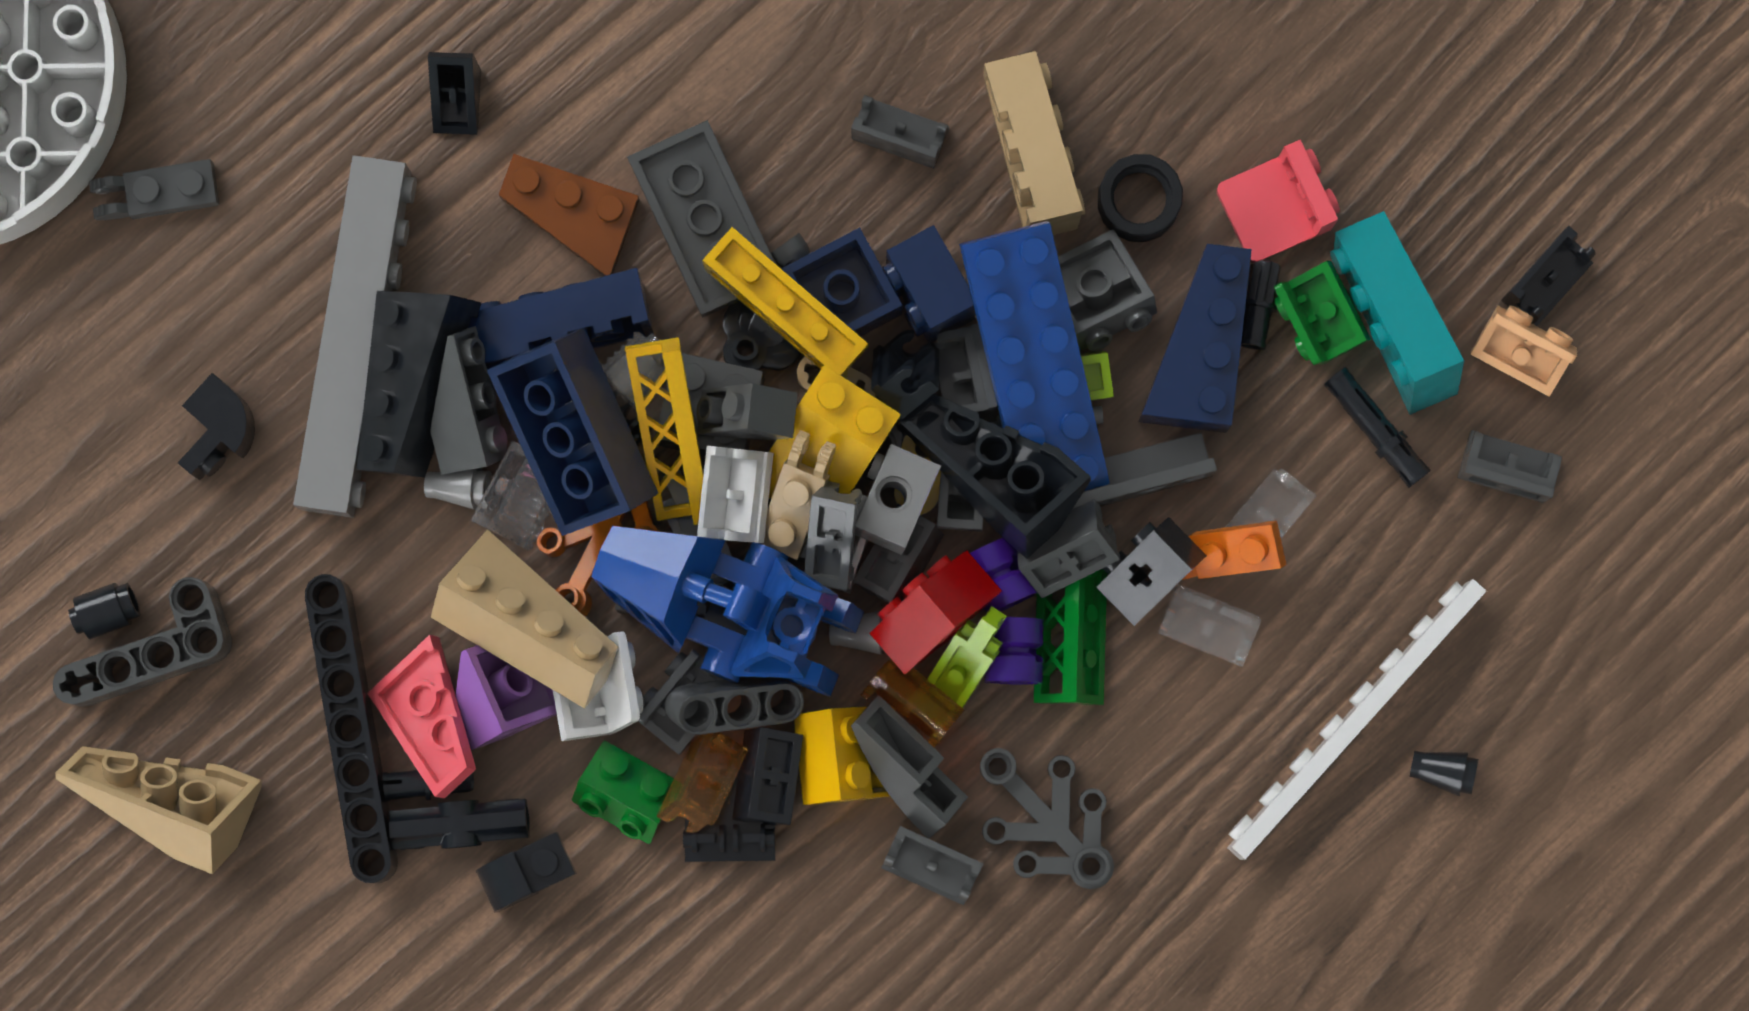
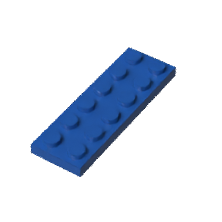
M1045 221L960 243L1002 427L1005 428L1007 425L1020 431V436L1041 445L1046 442L1059 448L1091 476V481L1085 491L1110 484L1050 222Z

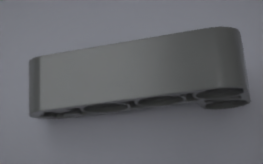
M185 577L178 580L172 586L169 594L170 606L177 625L176 628L63 666L57 671L53 679V691L57 698L64 703L76 706H91L225 659L231 651L232 637L215 588L209 583L194 577ZM199 587L203 592V602L199 608L189 611L185 606V596L189 590ZM213 630L217 635V644L212 651L203 654L198 647L199 637L203 632ZM169 644L174 650L173 661L167 667L160 668L156 663V652L161 646ZM121 659H126L131 667L130 675L125 681L118 683L113 677V667ZM76 677L87 680L98 678L101 683L91 682L81 686V694L71 692V686L77 684Z

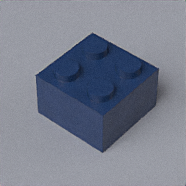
M934 225L886 250V265L883 266V270L897 296H902L907 304L905 305L907 313L904 315L910 328L914 330L916 337L924 334L928 343L937 340V334L958 329L976 318L970 288Z
M860 227L782 268L785 273L860 337L902 315V303Z

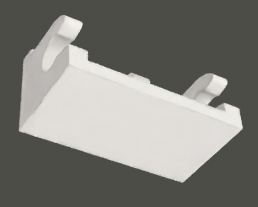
M706 446L697 536L728 541L764 543L774 453Z

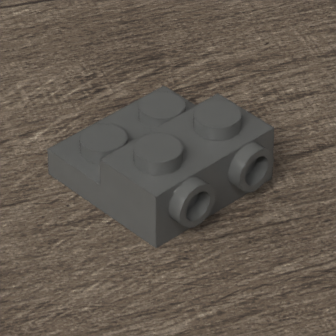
M1114 229L1058 256L1080 351L1086 348L1093 352L1099 351L1110 344L1113 338L1112 335L1126 328L1131 332H1136L1150 324L1152 315L1157 313L1154 294Z

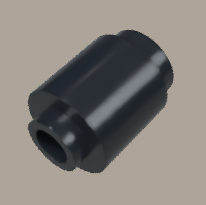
M112 583L74 597V607L68 610L76 633H85L90 640L131 625L132 619L141 615L136 596L128 583L120 586L117 583Z

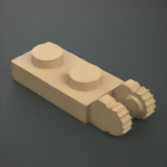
M802 430L797 434L788 459L783 464L767 511L764 543H760L778 550L795 560H798L808 539L811 496L829 481L830 475L827 473L837 447L836 444L827 441L818 453L815 468L807 466L801 462L810 443V434Z

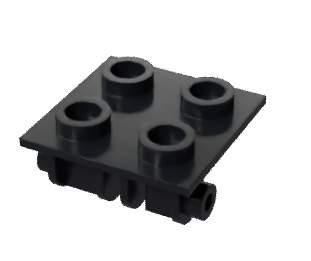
M739 770L684 771L685 830H683V848H685V862L776 861L775 825H766L763 822L757 821L743 822L732 820Z

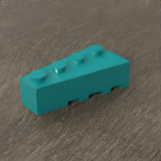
M1380 212L1336 231L1334 250L1330 251L1331 259L1337 272L1340 275L1345 274L1351 287L1350 294L1358 311L1362 312L1366 319L1372 338L1383 356L1409 415L1457 395L1464 359L1385 212Z

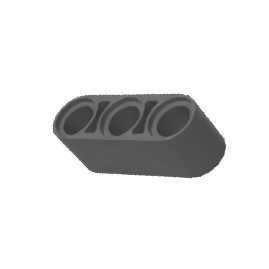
M741 677L738 683L724 679L677 686L669 692L665 699L664 707L666 715L672 722L690 734L700 735L791 722L800 715L804 699L798 687L785 679ZM783 689L784 694L781 703L771 708L772 696L777 691ZM740 695L741 703L734 712L728 713V703L734 696ZM697 700L698 709L692 717L684 719L686 706L690 702Z

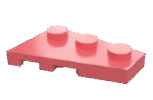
M429 635L367 694L433 795L445 799L476 770V766L455 697L440 638Z

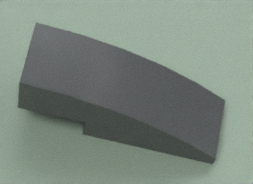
M879 695L851 725L862 752L890 797L928 839L948 823L968 798L937 767L944 757Z

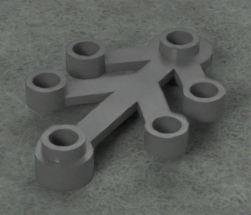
M995 748L985 753L980 761L982 777L990 784H1002L1037 823L1006 822L1002 818L993 817L987 820L982 827L984 839L993 845L1001 844L1006 840L1056 842L1069 857H1038L1032 851H1022L1013 860L1014 871L1023 878H1030L1036 874L1070 875L1077 885L1086 889H1097L1104 886L1112 877L1114 862L1110 853L1101 846V815L1106 807V797L1103 792L1091 788L1085 790L1079 797V808L1085 814L1083 843H1081L1069 830L1070 779L1075 773V764L1069 757L1059 755L1054 757L1048 764V775L1052 779V804L1050 810L1015 772L1016 761L1009 751ZM999 758L1005 762L1006 771L1003 775L996 776L990 772L989 763L991 760ZM1060 760L1067 762L1070 767L1068 776L1064 778L1057 777L1053 772V765ZM1090 793L1098 795L1101 800V805L1096 811H1090L1084 805V799ZM993 822H998L1004 827V835L999 840L991 839L987 834V828ZM1029 855L1035 860V868L1032 872L1024 873L1019 869L1018 862L1022 856ZM1089 857L1095 858L1099 863V870L1094 875H1087L1082 869L1084 860Z

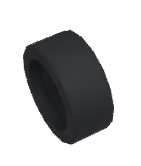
M1133 154L1119 159L1106 171L1098 190V211L1103 223L1110 230L1114 229L1118 237L1130 242H1147L1161 237L1173 226L1183 203V187L1178 174L1166 161L1150 154ZM1134 173H1146L1155 177L1162 184L1166 193V205L1163 212L1155 220L1147 223H1133L1126 220L1117 211L1114 203V191L1118 183L1126 176Z

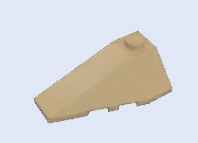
M84 746L55 772L56 780L173 859L213 874L238 847L261 789L260 779L224 765L207 763L205 769L181 766V759L165 758L163 764L139 761L135 753Z

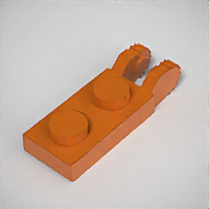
M1277 521L1192 533L1188 537L1207 556L1182 580L1198 576V579L1281 569L1287 564Z

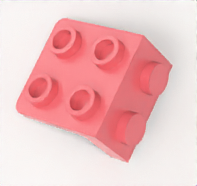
M1301 139L1284 146L1279 157L1222 181L1217 187V195L1242 248L1252 249L1250 260L1252 263L1268 259L1329 232L1338 221L1336 214L1340 213L1337 199L1330 188L1324 190L1317 175L1321 173L1318 159L1312 149L1305 150Z

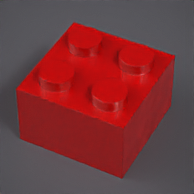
M967 550L952 561L947 555L942 557L926 572L929 578L922 572L903 588L904 594L901 596L904 599L903 601L896 597L877 614L882 621L869 634L904 675L953 638L968 620H972L1002 592Z

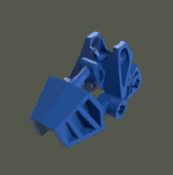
M619 526L611 527L599 551L591 577L613 602L677 653L681 650L685 639L708 647L700 669L734 683H738L740 677L782 678L831 697L839 675L826 666L807 659L808 649L815 639L819 621L851 633H856L864 615L863 610L849 601L837 598L838 594L832 592L788 562L789 557L786 554L760 543L751 542L744 561L721 552L726 540ZM714 574L731 581L735 585L733 591L714 584L713 579H710L711 575ZM709 601L725 607L723 616L748 630L746 636L695 616L699 607L697 602L706 603Z

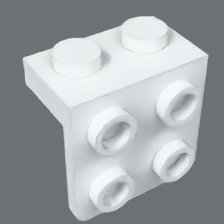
M624 631L614 632L607 636L618 646L607 682L585 709L553 690L561 741L612 735L639 721L640 713L643 711V696L640 688L635 686L632 671L635 666L634 647L631 642H627Z

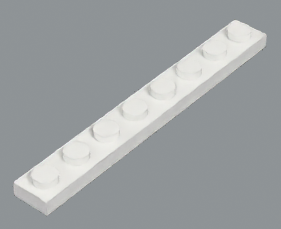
M1474 579L1466 582L1463 586L1456 581L1439 599L1438 602L1444 607L1433 619L1425 615L1410 631L1409 635L1414 639L1403 652L1398 648L1394 649L1381 663L1379 668L1384 674L1372 686L1366 681L1353 694L1349 701L1354 707L1343 719L1336 714L1320 731L1319 735L1324 738L1321 744L1313 752L1305 748L1291 763L1289 768L1294 774L1282 786L1276 781L1262 795L1259 802L1264 807L1253 819L1246 814L1228 834L1234 840L1227 848L1237 858L1245 860L1485 594L1486 590Z

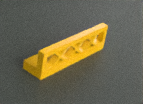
M733 227L729 229L702 260L705 271L820 370L825 365L842 377L847 378L848 369L868 348V343Z
M677 337L625 346L646 465L659 493L653 497L656 519L661 521L692 515L693 525H698L704 472L680 339ZM662 353L665 369L656 382H653L639 372L636 357ZM666 379L668 382L669 392L661 387ZM641 383L650 388L645 397L643 396ZM656 393L672 404L673 412L663 425L649 417L646 413V406ZM674 422L677 434L669 430ZM649 426L658 431L652 440ZM664 436L679 445L680 456L671 468L654 456V449ZM682 464L685 477L677 472ZM657 469L666 474L660 483ZM671 479L687 488L689 503L664 507L662 491Z

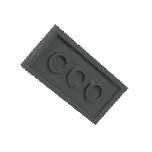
M708 120L627 157L702 318L740 301L705 271L702 261L731 227L774 262Z

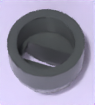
M798 233L774 250L771 255L778 265L783 268L810 254V250L803 237Z

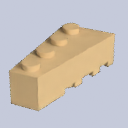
M1036 51L984 63L983 77L1022 227L1048 221L1051 224L1053 235L1078 229L1081 216L1085 214V207L1079 188H1076L1072 175L1074 164L1068 146L1064 147L1060 131L1063 130L1061 113L1057 104L1052 105L1047 90L1052 88V80L1047 63H1039Z
M488 529L439 583L431 614L432 619L584 709L607 682L618 646Z

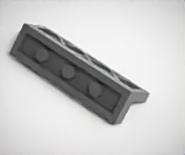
M1202 433L1106 457L1104 459L1110 484L1084 491L1073 509L1093 499L1102 507L1211 478L1217 471L1214 457L1209 459Z

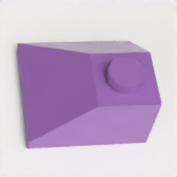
M478 645L461 652L455 697L472 750L505 739L557 715L553 690Z

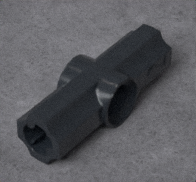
M517 798L479 803V800L438 803V807L389 811V836L392 850L422 849L432 846H441V849L481 846L482 842L530 838V817L527 799Z

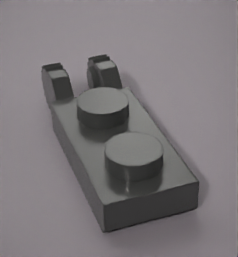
M211 159L123 173V176H108L89 182L90 193L108 194L118 191H125L127 203L102 204L93 208L94 219L100 221L126 217L134 220L219 205L214 163Z

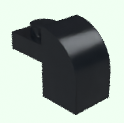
M211 373L182 405L208 429L178 462L189 474L199 480L205 475L208 477L212 476L222 467L227 459L224 454L229 448L244 459L253 444L255 436V421L248 404L224 381Z
M558 832L517 851L503 855L476 870L494 913L505 910L539 894V891L577 874Z

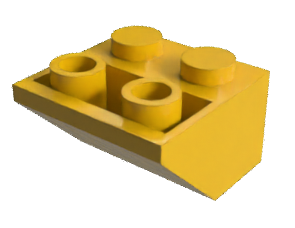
M890 705L896 711L895 705ZM867 707L831 708L801 713L794 719L795 733L803 735L799 762L803 805L890 797L873 772L851 727Z

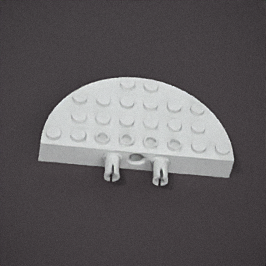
M0 0V245L36 230L71 204L93 179L113 145L125 104L127 71L122 34L115 13L108 0Z

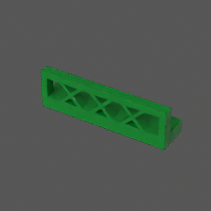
M1103 568L1066 586L1065 596L1058 604L1052 598V594L1044 598L1037 594L1036 618L1044 620L1043 645L1036 649V654L1043 658V683L1034 684V703L1104 705L1107 598L1097 588L1107 577V573ZM1059 622L1064 628V641L1056 649L1051 643V630ZM1058 667L1063 674L1062 693L1049 694L1050 675Z

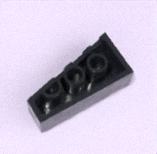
M377 291L357 470L425 478L434 451L430 429L447 336L467 329L471 317L477 318L482 302L446 294Z

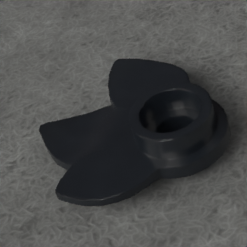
M741 301L728 307L722 322L723 330L728 338L723 348L725 363L755 370L766 368L779 371L793 365L802 355ZM742 346H749L753 349V353L749 356H742L737 350Z

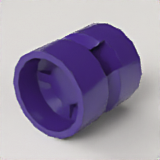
M1004 538L993 541L970 553L1002 590L984 608L986 614L991 606L1002 612L1038 594L1018 568L1017 550Z
M1006 617L994 636L1002 642L999 648L1000 652L986 672L984 682L1011 685L1042 684L1043 658L1036 654V649L1043 645L1044 620L1026 617Z

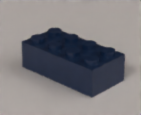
M584 327L516 355L487 370L562 536L631 511L659 494Z

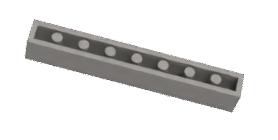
M352 156L293 503L295 507L302 511L354 518L355 509L362 508L364 503L366 483L360 481L362 470H357L376 294L377 291L392 292V289L398 290L400 287L402 264L397 263L399 247L407 245L410 227L409 220H404L407 203L413 204L417 187L416 177H411L412 172L407 164L403 162Z

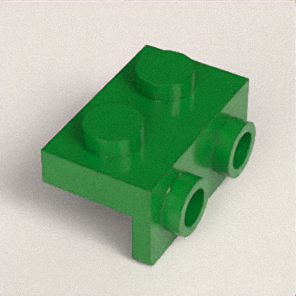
M1325 261L1288 282H1281L1274 286L1278 295L1275 298L1276 307L1285 321H1291L1298 335L1294 338L1299 353L1306 361L1310 360L1313 365L1326 364L1371 340L1332 261Z
M604 740L578 780L572 802L577 804L589 816L600 817L618 827L627 837L640 839L650 844L661 821L680 792L683 783Z

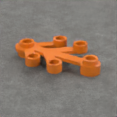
M647 501L631 510L636 524L635 529L661 532L654 525ZM625 513L564 536L556 528H545L537 537L539 550L549 557H558L567 548L590 540L570 581L556 589L564 598L567 594L574 593V600L571 605L585 617L592 607V599L586 589L592 580L591 576L599 551L611 527H622L621 521ZM557 536L558 541L555 547L547 549L546 544L549 538Z

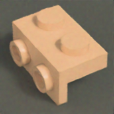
M1497 305L1473 346L1470 355L1550 397L1569 363L1573 364L1577 357V347L1571 345L1573 339L1554 327H1549L1548 331L1539 328L1531 323L1533 321L1531 315L1515 306L1510 305L1508 310Z

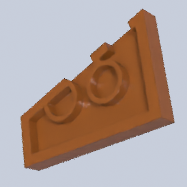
M516 154L512 156L499 192V196L503 201L540 229L545 230L603 276L614 273L640 200L638 195Z

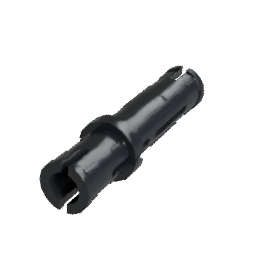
M1347 367L1341 369L1324 384L1377 448L1375 452L1380 459L1383 457L1386 459L1408 488L1431 471L1406 441L1408 436L1403 430L1399 432L1391 424L1377 404L1355 380Z

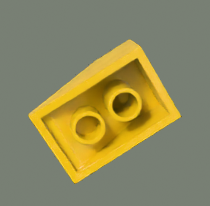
M824 365L796 407L793 438L777 439L769 451L774 453L769 499L772 498L783 464L788 459L799 431L802 430L810 434V443L801 463L815 468L821 447L827 441L836 444L835 454L827 474L830 475L829 481L840 483L839 493L850 494L901 414Z

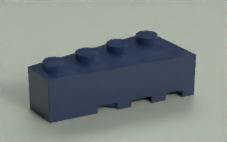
M1214 244L1206 245L1138 422L1226 433L1232 426L1252 249Z
M637 267L585 282L569 284L545 293H527L518 297L519 300L501 304L500 301L482 303L477 318L471 317L468 328L476 326L478 337L485 348L487 370L516 355L583 327L593 349L654 336L644 284Z

